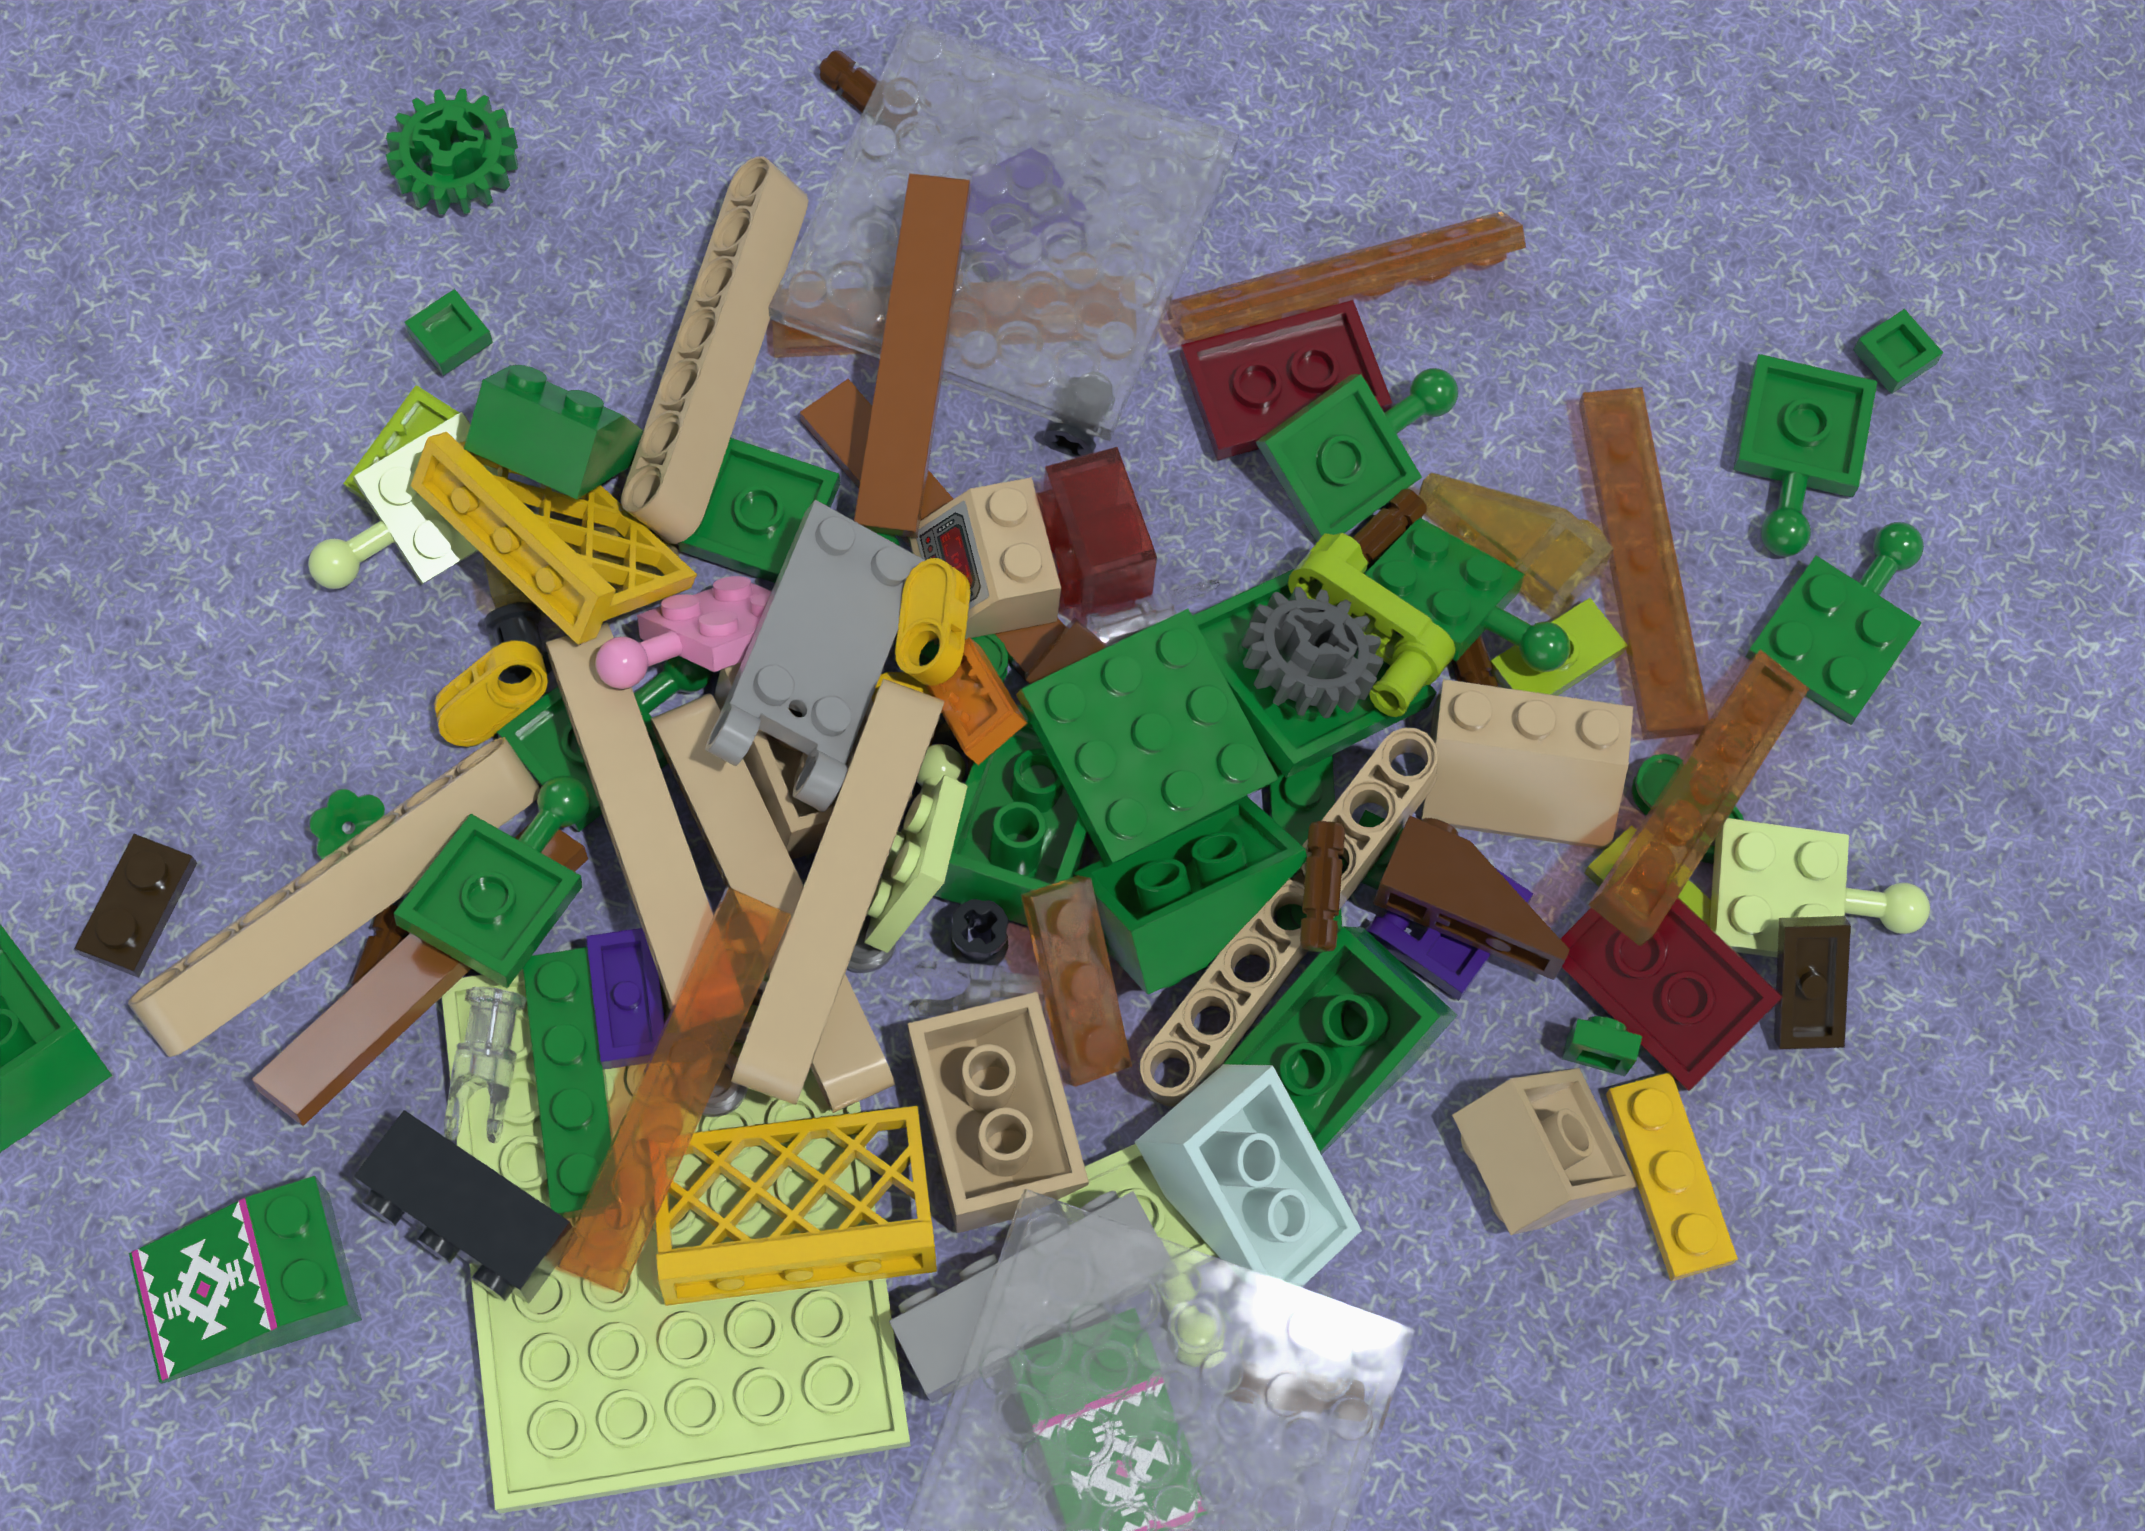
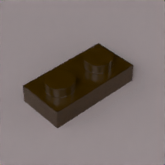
M133 834L74 949L83 957L139 978L197 865V861L192 855Z
M1845 916L1779 918L1776 990L1783 998L1775 1006L1774 1041L1779 1049L1845 1048L1851 924Z

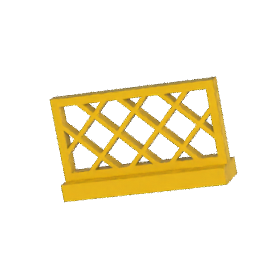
M447 431L427 437L410 486L578 645L597 638L603 621L692 587L697 573L638 519L628 513L622 507V504L601 485L583 495L582 499H575L568 495L554 492L552 488L543 484L539 488L508 479L509 472L521 474L465 450L466 441L458 443ZM483 465L498 469V475H493ZM525 504L539 507V515L534 514ZM550 511L582 519V527L550 518ZM594 523L615 528L624 538L594 530ZM566 543L581 546V554L576 553ZM593 550L624 558V566L593 558ZM636 562L657 567L664 576L637 570ZM608 582L622 585L623 591L615 593L616 589Z
M918 1106L649 1138L658 1254H656L657 1271L665 1306L937 1272ZM907 1129L908 1147L892 1166H889L864 1148L878 1131ZM858 1134L854 1140L848 1135ZM828 1137L845 1150L830 1168L822 1174L797 1155L811 1139ZM791 1142V1143L788 1145L787 1148L784 1147L782 1144H780V1143ZM763 1146L778 1158L756 1183L730 1165L745 1147ZM724 1150L719 1156L713 1152ZM695 1154L708 1163L710 1167L687 1191L667 1176L666 1157ZM855 1158L882 1176L861 1202L834 1183ZM910 1163L913 1182L902 1175ZM788 1166L815 1184L793 1210L767 1192L769 1187ZM721 1174L747 1192L725 1218L699 1200ZM893 1184L915 1200L917 1219L888 1222L871 1209ZM826 1192L852 1212L838 1229L820 1231L805 1220L804 1216ZM669 1193L679 1200L671 1211ZM759 1201L784 1219V1221L770 1237L751 1239L735 1226L755 1203ZM690 1209L716 1228L701 1246L673 1249L672 1229ZM862 1219L866 1221L868 1224H870L857 1226ZM794 1228L801 1232L798 1234H790ZM727 1236L733 1240V1242L721 1243Z

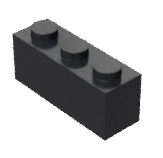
M403 1110L353 1176L365 1193H367V1196L362 1201L365 1207L392 1226H396L399 1220L404 1218L423 1231L417 1238V1241L446 1263L450 1264L456 1255L477 1268L472 1279L504 1302L513 1293L529 1304L578 1237L570 1221L405 1110Z

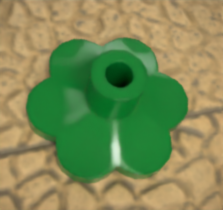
M338 789L332 792L328 797L326 807L315 810L309 819L310 831L318 838L316 844L318 856L324 859L382 818L385 813L382 801L371 794L358 797L348 789ZM348 821L351 822L350 830L344 832L342 829L343 824Z

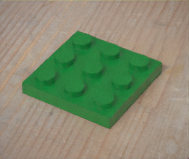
M1294 569L1192 615L1260 745L1286 778L1429 707L1437 693L1431 685L1423 686L1410 702L1406 712L1398 717L1388 716L1379 711L1372 703L1370 693L1365 700L1358 699L1353 710L1349 713H1346L1336 705L1330 718H1323L1317 706L1312 705L1308 707L1304 716L1297 715L1296 702L1289 698L1279 706L1274 704L1273 698L1276 690L1272 686L1257 689L1254 685L1260 670L1244 668L1243 660L1248 649L1241 646V643L1259 604L1267 606L1272 594L1275 592H1279L1289 601L1292 594L1289 590L1288 579ZM1384 661L1376 676V682L1380 681L1390 667Z
M1188 608L1022 688L1016 694L1106 868L1278 780L1271 763Z

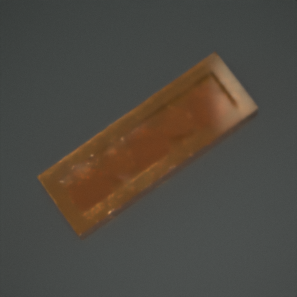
M1076 876L1021 894L1063 1083L1077 1087L1132 1067L1091 878Z

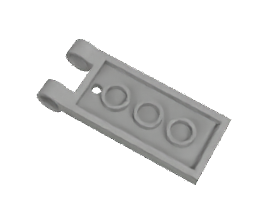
M814 500L805 511L725 704L709 736L705 750L737 766L749 750L758 729L770 734L808 755L792 795L796 799L824 812L833 802L843 784L848 766L845 764L897 634L902 593L906 578L913 568L925 560L821 502ZM789 707L795 711L802 712V717H795L790 712Z

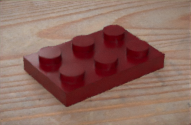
M1354 300L1181 344L1180 358L1217 460L1258 450L1259 447L1256 441L1351 374H1362L1384 413L1392 408V400Z
M1637 860L1561 938L1562 942L1570 949L1562 968L1615 1020L1623 1023L1628 1032L1641 1035V1045L1688 1091H1691L1783 998L1772 985L1641 860Z

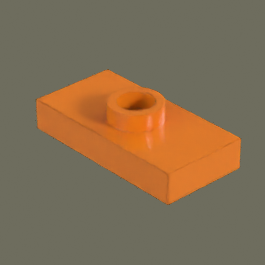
M970 637L965 640L961 664L955 674L942 684L936 686L926 685L933 697L945 701L941 713L964 753L978 765L1027 724L984 650Z

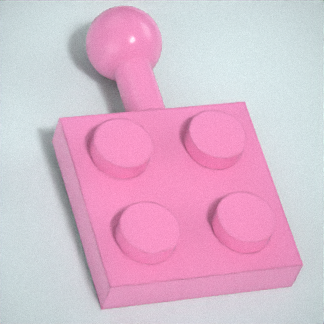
M730 576L718 579L713 583V588L700 593L668 597L661 602L660 607L637 615L640 639L645 641L637 642L629 637H615L601 646L596 656L597 672L600 678L609 686L625 689L638 684L644 678L649 666L676 656L685 658L713 672L740 663L744 659L772 591L751 583L749 578Z

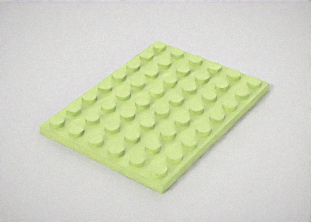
M749 935L722 939L736 981L754 978L768 982L769 978ZM523 969L508 988L503 987L484 975L463 977L442 996L457 1146L550 1208ZM661 984L667 1033L676 1032L678 1029ZM745 1006L744 1012L738 1014V1018L745 1022L753 1021L758 1006ZM713 1022V1028L720 1030L723 1051H727L739 1059L744 1044L728 1038L721 1031L718 1022ZM680 1058L605 1069L622 1210L567 1219L570 1221L578 1237L529 1304L513 1293L510 1294L505 1302L489 1293L472 1279L477 1268L470 1264L495 1510L499 1514L911 1446L894 1330L889 1322L892 1320L886 1278L665 1306L658 1281L656 1258L658 1247L649 1138L861 1113L860 1102L832 1113L810 1068L796 1105L748 1088L745 1099L733 1112L720 1117H708L691 1109L681 1091V1075L684 1067L691 1059ZM858 1134L848 1136L854 1140ZM828 1137L811 1139L797 1156L824 1174L845 1149ZM791 1142L780 1143V1144H782L784 1147L787 1148L788 1145H789ZM763 1146L745 1147L730 1165L756 1183L778 1157ZM724 1150L713 1152L719 1156ZM695 1154L666 1157L667 1176L687 1191L710 1167L708 1163ZM855 1158L834 1183L861 1202L872 1189L870 1169L862 1161ZM788 1166L769 1187L767 1192L793 1210L815 1184ZM721 1174L699 1200L725 1218L747 1192ZM825 1192L804 1216V1219L820 1231L838 1229L852 1211ZM669 1193L671 1211L679 1200ZM757 1201L735 1227L751 1239L770 1237L784 1219ZM874 1205L871 1210L876 1213V1209H875V1205ZM690 1209L672 1229L673 1249L701 1246L716 1228ZM862 1219L857 1226L870 1224H868L866 1221ZM794 1228L790 1234H798L801 1232ZM727 1236L721 1243L733 1242V1240Z

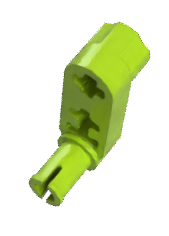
M1344 533L1335 535L1324 534L1289 575L1288 586L1290 593H1293L1295 587H1301L1308 599L1315 600L1321 589L1326 590L1329 604L1337 606L1346 599L1351 602L1348 612L1350 617L1355 619L1367 616L1370 622L1364 634L1380 637L1381 644L1375 654L1383 658V661L1390 665L1380 681H1377L1370 691L1371 701L1379 711L1388 716H1402L1422 687L1436 681L1455 655L1454 642L1447 632L1432 622L1431 618L1364 574L1367 570L1368 561L1362 554L1361 546L1357 541Z

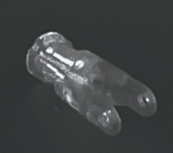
M1211 579L1164 591L1136 600L1135 607L1103 617L1096 612L1086 615L1085 624L1092 633L1109 647L1177 614L1174 607L1180 602L1216 589L1220 582L1217 579Z
M921 961L914 966V972L918 977L957 981L967 987L962 994L947 1000L916 999L911 1001L908 1009L910 1013L917 1017L932 1018L1038 992L1047 1028L1056 1027L1060 992V970L1050 969L1045 976L1007 973L1005 966Z
M472 987L467 989L464 1000L470 1004L464 1042L456 1045L444 1119V1133L448 1140H455L458 1137L466 1102H468L474 1092L487 1087L490 1095V1108L486 1128L487 1138L490 1143H497L503 1132L517 1056L516 1052L511 1049L517 1012L525 1009L526 998L518 993L498 988Z

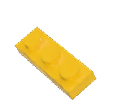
M1669 1072L1610 1088L1606 1093V1097L1634 1178L1638 1184V1189L1670 1281L1734 1264L1738 1257L1673 1075Z

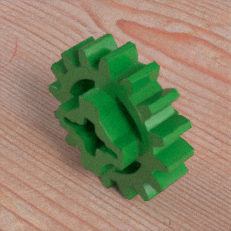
M462 88L459 89L454 100H446L441 89L435 90V103L426 105L419 98L413 99L412 103L415 114L411 117L407 114L397 113L395 120L399 132H390L386 135L390 153L386 154V159L391 175L395 176L401 194L412 192L415 205L419 208L428 204L431 199L435 200L438 213L443 215L449 209L450 203H459L464 214L470 213V200L478 197L487 205L493 203L490 188L495 186L507 190L510 186L507 171L517 170L519 165L515 149L518 148L514 128L509 127L507 114L504 109L492 111L489 97L486 95L478 98L474 104L470 103L466 89ZM415 163H419L421 169H419ZM422 170L432 171L433 174L430 176Z

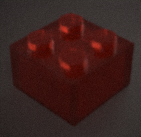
M1118 447L1045 466L1044 491L1037 492L1036 495L1051 552L1055 555L1060 571L1057 574L1061 586L1059 602L1062 609L1073 608L1077 620L1084 626L1150 608L1157 555Z

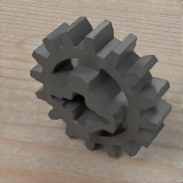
M1295 587L1289 601L1279 592L1273 593L1267 606L1259 604L1242 639L1241 646L1248 649L1243 660L1244 668L1260 670L1254 682L1255 687L1259 689L1272 686L1276 690L1273 698L1274 704L1279 706L1289 698L1296 702L1297 715L1304 716L1308 707L1312 705L1317 706L1323 718H1330L1336 705L1346 713H1349L1353 710L1358 699L1365 700L1377 680L1376 676L1383 665V658L1375 654L1381 644L1380 637L1364 634L1370 622L1369 618L1362 616L1353 619L1348 615L1351 602L1345 599L1337 606L1328 603L1327 591L1322 589L1317 594L1315 600L1308 599L1301 587Z

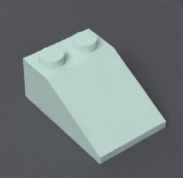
M1223 1064L1135 1141L1167 1200L1267 1311L1276 1312L1362 1231L1273 1065Z

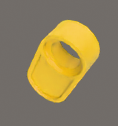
M930 558L922 561L912 569L906 578L902 593L895 648L896 662L899 668L928 686H936L946 682L959 668L964 652L970 602V583L964 574L942 559ZM939 638L940 646L935 658L928 664L920 666L919 656L923 647L930 640Z
M514 640L501 643L447 684L438 693L434 703L441 736L447 742L456 746L469 747L479 745L490 739L498 730L538 701L545 693L548 685L542 654L539 650L524 641ZM523 665L532 669L529 677L519 683L510 684L498 679L501 672L510 666Z

